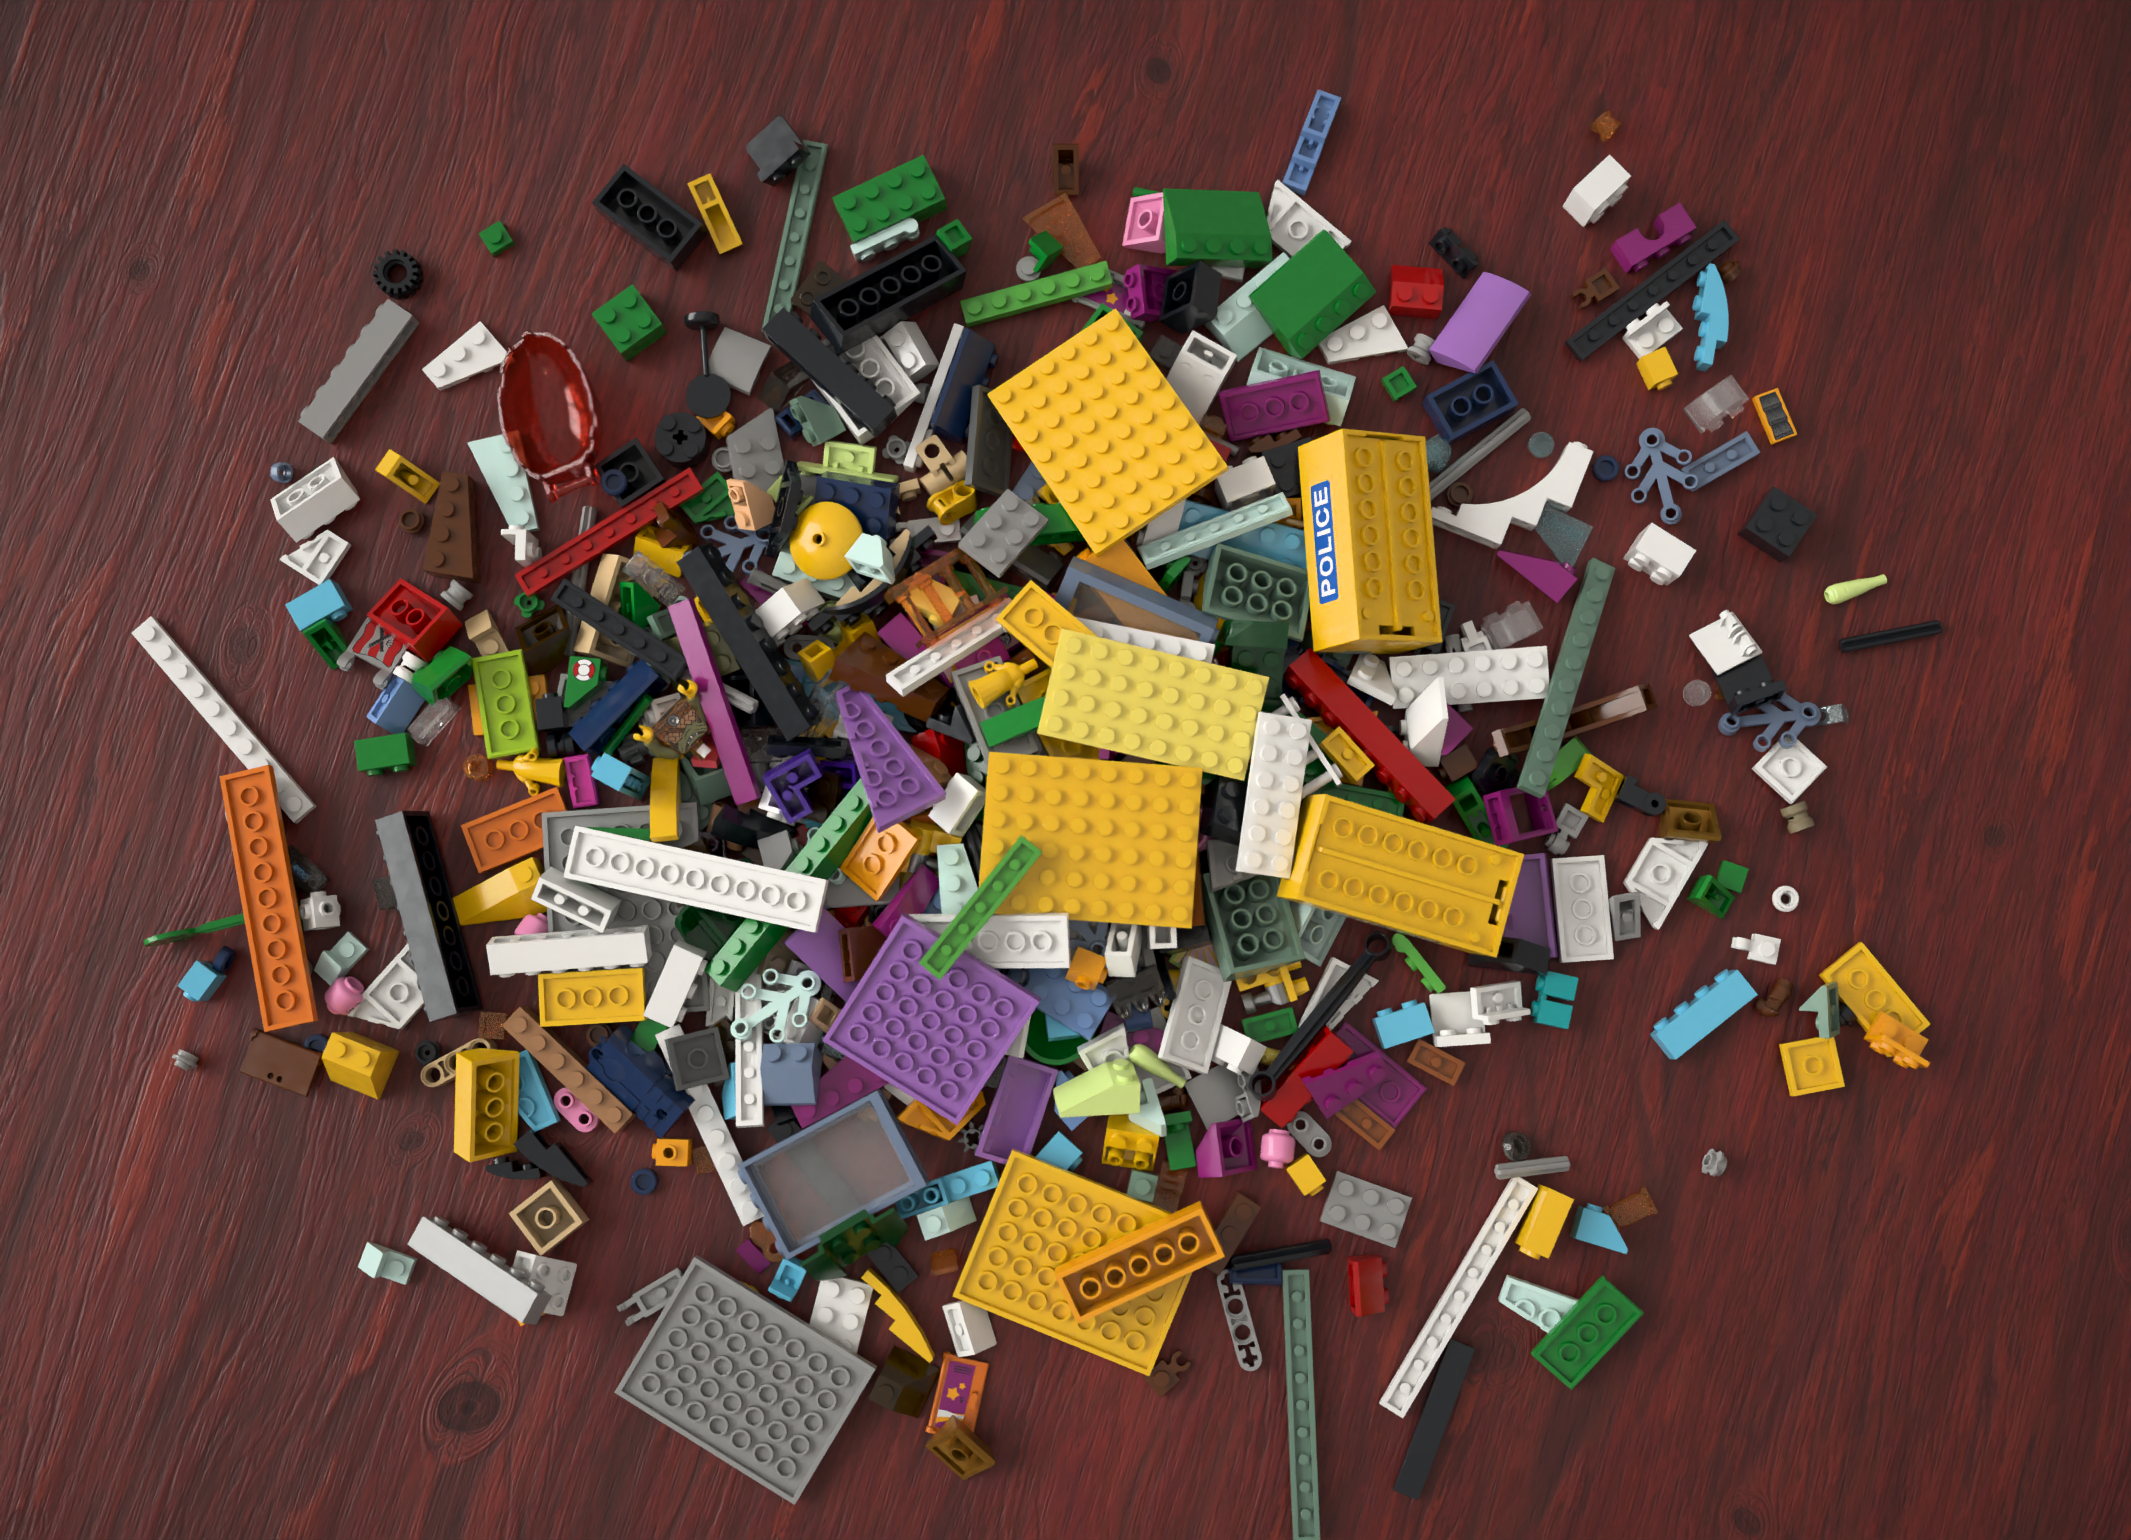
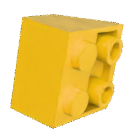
M1128 1114L1108 1115L1101 1163L1153 1171L1160 1136L1132 1123L1129 1120Z

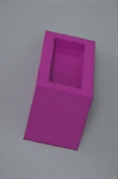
M752 1238L746 1240L736 1249V1252L758 1274L771 1264V1261Z

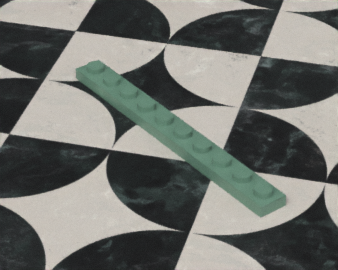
M1595 558L1588 561L1517 785L1518 789L1538 798L1545 796L1615 571L1614 567Z
M1282 1269L1293 1540H1320L1309 1269Z

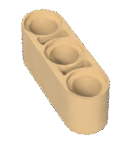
M477 1038L427 1064L421 1071L420 1077L422 1082L428 1087L446 1085L456 1079L454 1061L457 1052L478 1049L481 1043H484L487 1049H497L496 1043L490 1038ZM434 1068H437L441 1073V1077L437 1082L431 1076Z

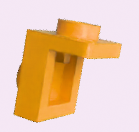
M726 411L720 416L711 419L696 416L702 425L718 440L722 437H727L735 428L734 424L736 421L734 417Z

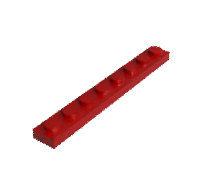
M689 467L516 573L515 577L527 597L531 598L655 522L658 516L653 507L660 501L674 510L705 490Z

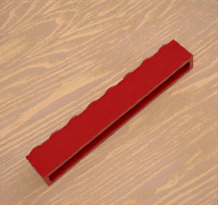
M1311 647L1288 666L1283 674L1286 683L1303 696L1305 703L1321 715L1323 722L1327 726L1332 727L1334 730L1339 726L1375 765L1371 769L1375 772L1377 779L1381 783L1387 784L1394 792L1396 799L1407 805L1417 821L1429 825L1456 800Z

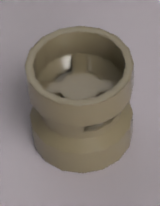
M1805 800L1780 809L1782 816L1788 820L1787 828L1790 834L1815 825L1813 818L1807 813L1808 806Z

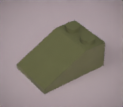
M710 620L702 623L720 677L741 668L740 664L714 622ZM677 634L660 640L684 656ZM669 678L674 690H678L679 685L684 688L689 687V683L682 679L677 683Z

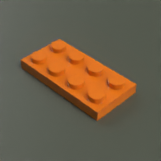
M559 787L552 788L461 825L478 873H485L544 849L542 813L568 811Z

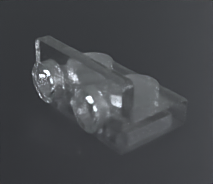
M446 697L443 700L437 701L433 707L429 704L408 727V731L412 734L411 737L417 743L428 746L461 707L451 698Z

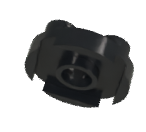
M1494 747L1486 750L1485 756L1472 774V782L1476 784L1477 790L1481 795L1484 796L1515 787L1519 778V771H1516V763L1519 764L1517 755L1512 754L1499 757Z

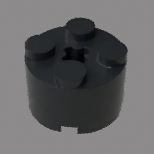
M684 412L666 415L661 419L656 428V447L663 458L673 467L678 469H688L690 467L692 469L708 457L711 440L708 432L695 416ZM686 437L687 440H684L682 445H680L678 442Z

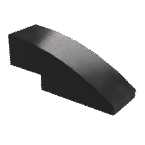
M725 804L714 819L710 834L735 844L759 849L757 840L785 830L788 831L793 839L797 830L756 810L750 809L745 814Z
M529 1130L514 1143L516 1148L526 1158L554 1177L582 1187L594 1182L561 1142L550 1146L538 1131Z

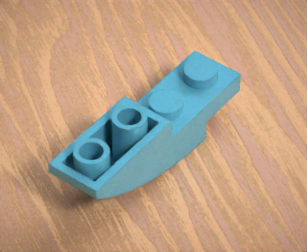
M1711 263L1703 271L1699 272L1697 278V286L1700 287L1699 295L1695 296L1692 310L1696 311L1694 320L1702 321L1698 331L1701 342L1700 346L1696 347L1694 361H1697L1696 370L1705 372L1713 365L1715 349H1721L1727 343L1729 329V313L1725 289L1715 264Z
M990 1160L930 1180L927 1186L895 1202L899 1215L904 1219L997 1187L1000 1176L995 1161Z

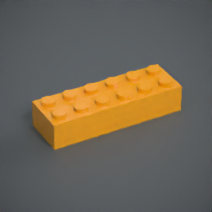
M1199 1201L1055 1267V1277L1077 1324L1217 1261L1225 1257L1203 1204Z

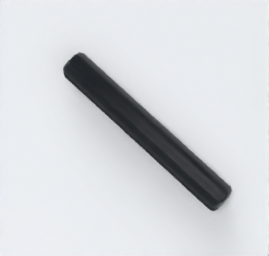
M1939 620L1843 638L1839 640V647L1842 653L1938 635L1942 632V627Z
M1321 1239L1232 1255L1230 1264L1232 1270L1236 1271L1326 1255L1332 1251V1246L1329 1239Z

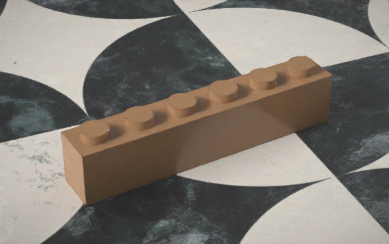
M520 1006L502 1025L508 1033L615 1134L622 1132L636 1117L634 1111L631 1112L586 1069L588 1063L549 1026L540 1027V1018L528 1006Z

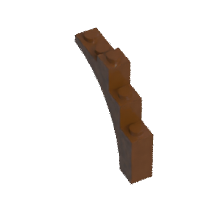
M1650 684L1638 685L1572 708L1562 740L1594 729L1603 728L1658 708ZM1538 719L1491 732L1493 746L1498 752L1499 757L1528 752Z

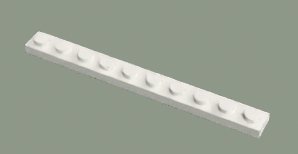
M149 617L132 632L133 636L247 769L265 765L273 766L280 807L294 823L300 822L317 807L156 618Z
M1520 1177L1510 1179L1379 1401L1382 1406L1404 1418L1536 1194L1537 1187Z

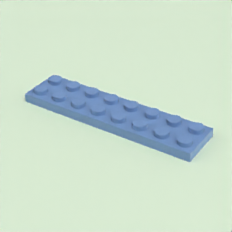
M940 887L936 890L923 914H941ZM1010 968L1007 977L1019 983L1023 977V971L1021 968ZM1028 968L1030 979L1024 988L1041 998L1036 1009L1090 1041L1117 994L1099 983L1095 991L1077 987L1074 982L1065 979L1069 968Z

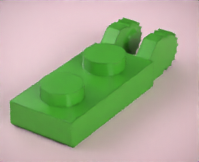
M1400 933L1393 934L1391 936L1392 945L1398 952L1406 953L1408 957L1404 960L1413 972L1417 969L1424 976L1421 982L1431 993L1435 990L1437 994H1440L1445 990L1446 986L1411 942L1405 938V935Z

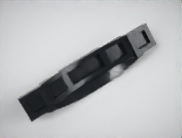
M928 525L908 540L905 553L894 570L895 581L893 584L883 582L872 592L858 600L840 606L826 607L807 623L817 636L821 633L825 635L834 628V622L837 620L843 627L847 625L852 626L861 619L862 616L860 614L863 612L870 619L874 616L878 618L888 610L887 605L892 601L901 600L909 586L905 578L908 575L910 577L914 576L915 572L918 573L922 569L921 565L924 561L919 553L922 551L926 553L936 544L935 540L938 538L932 528Z

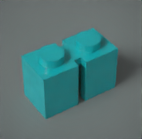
M1548 971L1547 976L1538 975L1535 990L1538 991L1539 996L1537 1001H1533L1531 1005L1530 1016H1533L1532 1022L1560 1029H1568L1573 1006L1548 1001L1546 998L1548 996L1566 1001H1574L1578 977Z

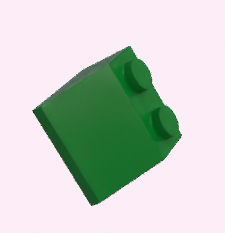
M452 646L445 651H439L426 668L421 667L414 673L412 679L413 689L434 709L438 708L474 676L472 658L469 654Z

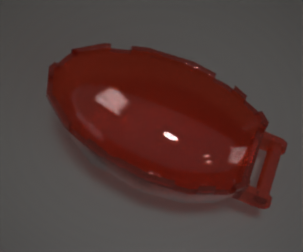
M525 331L522 334L521 340L513 347L509 346L500 367L502 380L501 387H498L497 391L500 427L505 442L511 449L514 460L529 476L543 481L546 496L551 503L558 501L559 497L589 485L596 486L599 484L595 461L600 453L603 436L601 403L586 369L564 341L547 331L536 333ZM568 482V483L563 484V485L558 486V487L555 486V484H561V483Z

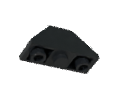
M1502 937L1497 958L1470 953L1468 966L1547 976L1551 949L1519 938Z

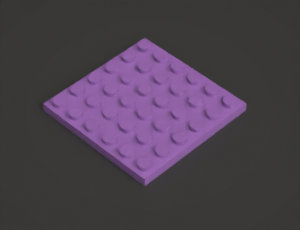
M904 912L822 1041L958 1125L1040 1003L1041 998L965 950L941 980H939L920 965L919 962L940 937V934Z

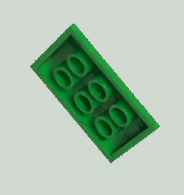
M1163 189L1166 266H1190L1198 261H1202L1210 267L1262 268L1273 261L1271 233L1259 192Z
M1323 229L1248 297L1288 355L1303 359L1370 299L1376 291L1364 272L1331 235Z

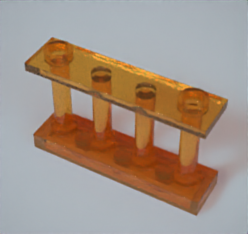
M958 547L889 589L883 597L889 605L895 601L903 605L923 636L915 644L919 649L923 645L929 648L941 640L939 635L987 605L993 608L1004 601L1002 596L1008 589L1005 586L996 592L975 559ZM959 561L962 565L966 564L987 597L976 605L953 572V565ZM938 574L941 578L944 577L966 610L953 618L932 586L933 581L931 579ZM917 587L920 591H924L945 623L933 632L910 598L912 596L910 592Z

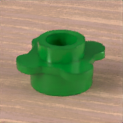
M523 592L514 599L515 605L522 610V616L525 618H531L534 612L543 610L545 607L544 601L540 600L537 594L529 598Z

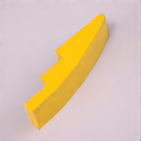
M679 757L674 760L653 758L650 788V839L653 843L679 840L678 821H680L679 803H681Z
M870 1267L861 1279L881 1294L875 1304L895 1320L889 1330L930 1363L935 1354L923 1329L894 1289Z

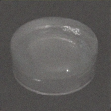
M1693 680L1686 684L1683 689L1684 700L1691 706H1701L1711 696L1709 685L1702 680Z

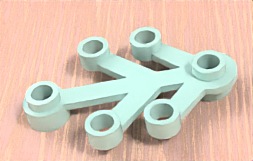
M772 968L765 970L763 980L767 985L772 986L779 983L793 987L785 993L759 989L750 983L744 984L741 987L740 993L745 1000L758 999L769 1001L770 1003L747 1019H736L731 1025V1034L737 1040L745 1041L752 1036L753 1028L777 1012L775 1026L770 1030L769 1037L776 1044L784 1042L786 1039L785 1027L790 1003L799 996L798 1010L793 1014L791 1021L796 1028L806 1027L808 1024L807 1012L810 998L816 995L821 988L820 977L813 971H803L798 976L778 973ZM769 973H775L776 977L773 981H767L766 977ZM806 979L812 980V985L809 988L803 987V982ZM747 988H753L754 992L751 996H745L744 992ZM804 1016V1023L796 1024V1017ZM740 1024H744L746 1027L743 1033H737L736 1031L737 1026ZM775 1031L782 1032V1037L779 1040L773 1038Z

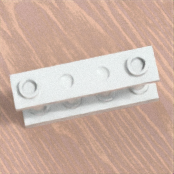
M1285 694L1281 695L1280 697L1284 705L1271 714L1287 716L1291 713L1293 717L1300 718L1296 712L1301 709L1293 696L1287 699ZM1311 734L1309 743L1313 749L1307 752L1306 765L1320 758L1327 771L1303 786L1301 800L1334 780L1338 787L1342 785L1339 779L1343 777V774L1336 763L1330 766Z

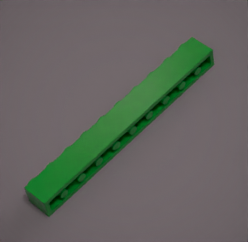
M861 778L785 871L828 880L841 865L873 817ZM746 918L704 970L719 986L737 992L789 927Z

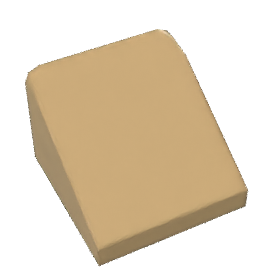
M821 997L808 1020L819 1030L827 1033L841 1012V1009Z

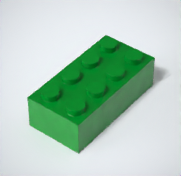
M924 155L832 197L835 208L853 244L908 218H913L919 223L947 209L945 197Z

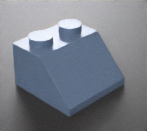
M815 1043L763 1044L760 1072L765 1106L817 1105L823 1056Z

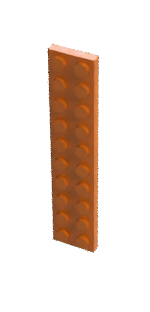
M265 765L219 776L264 1032L318 1021L273 766Z

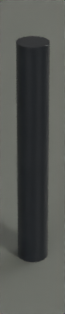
M1156 950L1154 957L1165 996L1168 1000H1174L1176 992L1165 958L1160 955L1159 950Z

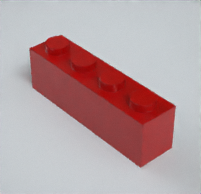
M1325 1025L1304 1052L1276 1082L1278 1090L1275 1097L1269 1101H1261L1260 1111L1281 1128L1287 1123H1291L1304 1104H1308L1313 1099L1301 1079L1308 1076L1314 1078L1323 1075L1324 1070L1330 1068L1336 1070L1346 1064L1353 1053L1349 1044L1330 1027ZM1270 1082L1262 1090L1261 1094L1269 1092L1273 1083Z

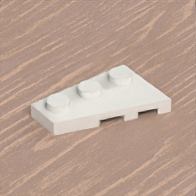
M1384 305L1333 331L1318 344L1328 365L1359 360V358L1369 356H1383L1393 352H1407L1408 350L1406 343Z
M480 321L422 370L435 386L442 391L469 380L471 376L481 372L486 373L498 365L508 364L514 360Z

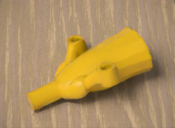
M1031 659L1020 666L1012 662L995 664L992 661H987L984 665V671L988 675L969 681L968 686L982 709H985L990 703L1010 690V694L1005 699V704L1008 708H1012L1015 705L1018 690L1023 686L1025 674L1037 669L1038 665L1035 659Z
M532 748L526 755H518L514 761L497 760L496 768L513 771L517 778L526 784L531 796L539 794L541 790L540 785L533 783L532 780L560 788L564 786L566 780L564 759L538 758L539 751L536 748Z

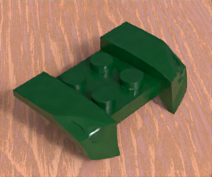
M1227 621L1224 623L1217 641L1231 646L1229 668L1269 677L1261 712L1272 713L1280 708L1283 702L1280 696L1289 623Z
M748 857L740 860L742 862L755 864ZM685 904L675 919V926L686 943L707 952L704 960L708 961L709 964L746 917L700 907L696 910L694 906Z
M894 1208L889 1209L878 1217H875L873 1213L869 1214L866 1209H863L819 1235L818 1237L821 1242L817 1245L819 1252L802 1261L801 1265L815 1281L842 1278L847 1275L845 1266L856 1262L858 1258L868 1252L878 1249L885 1242L895 1247L900 1243L903 1236L907 1234L910 1227Z

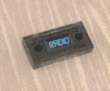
M295 845L288 847L294 884L310 898V893L320 892L331 879Z

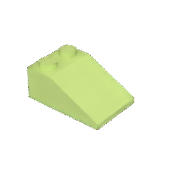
M1126 1059L1105 1062L1053 1088V1095L1060 1118L1140 1113V1081L1132 1061Z

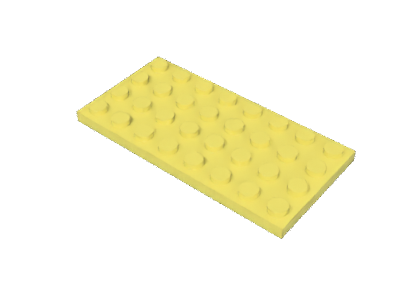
M1062 628L1037 733L1177 766L1203 768V772L1244 781L1254 743L1257 715L1262 710L1269 677Z

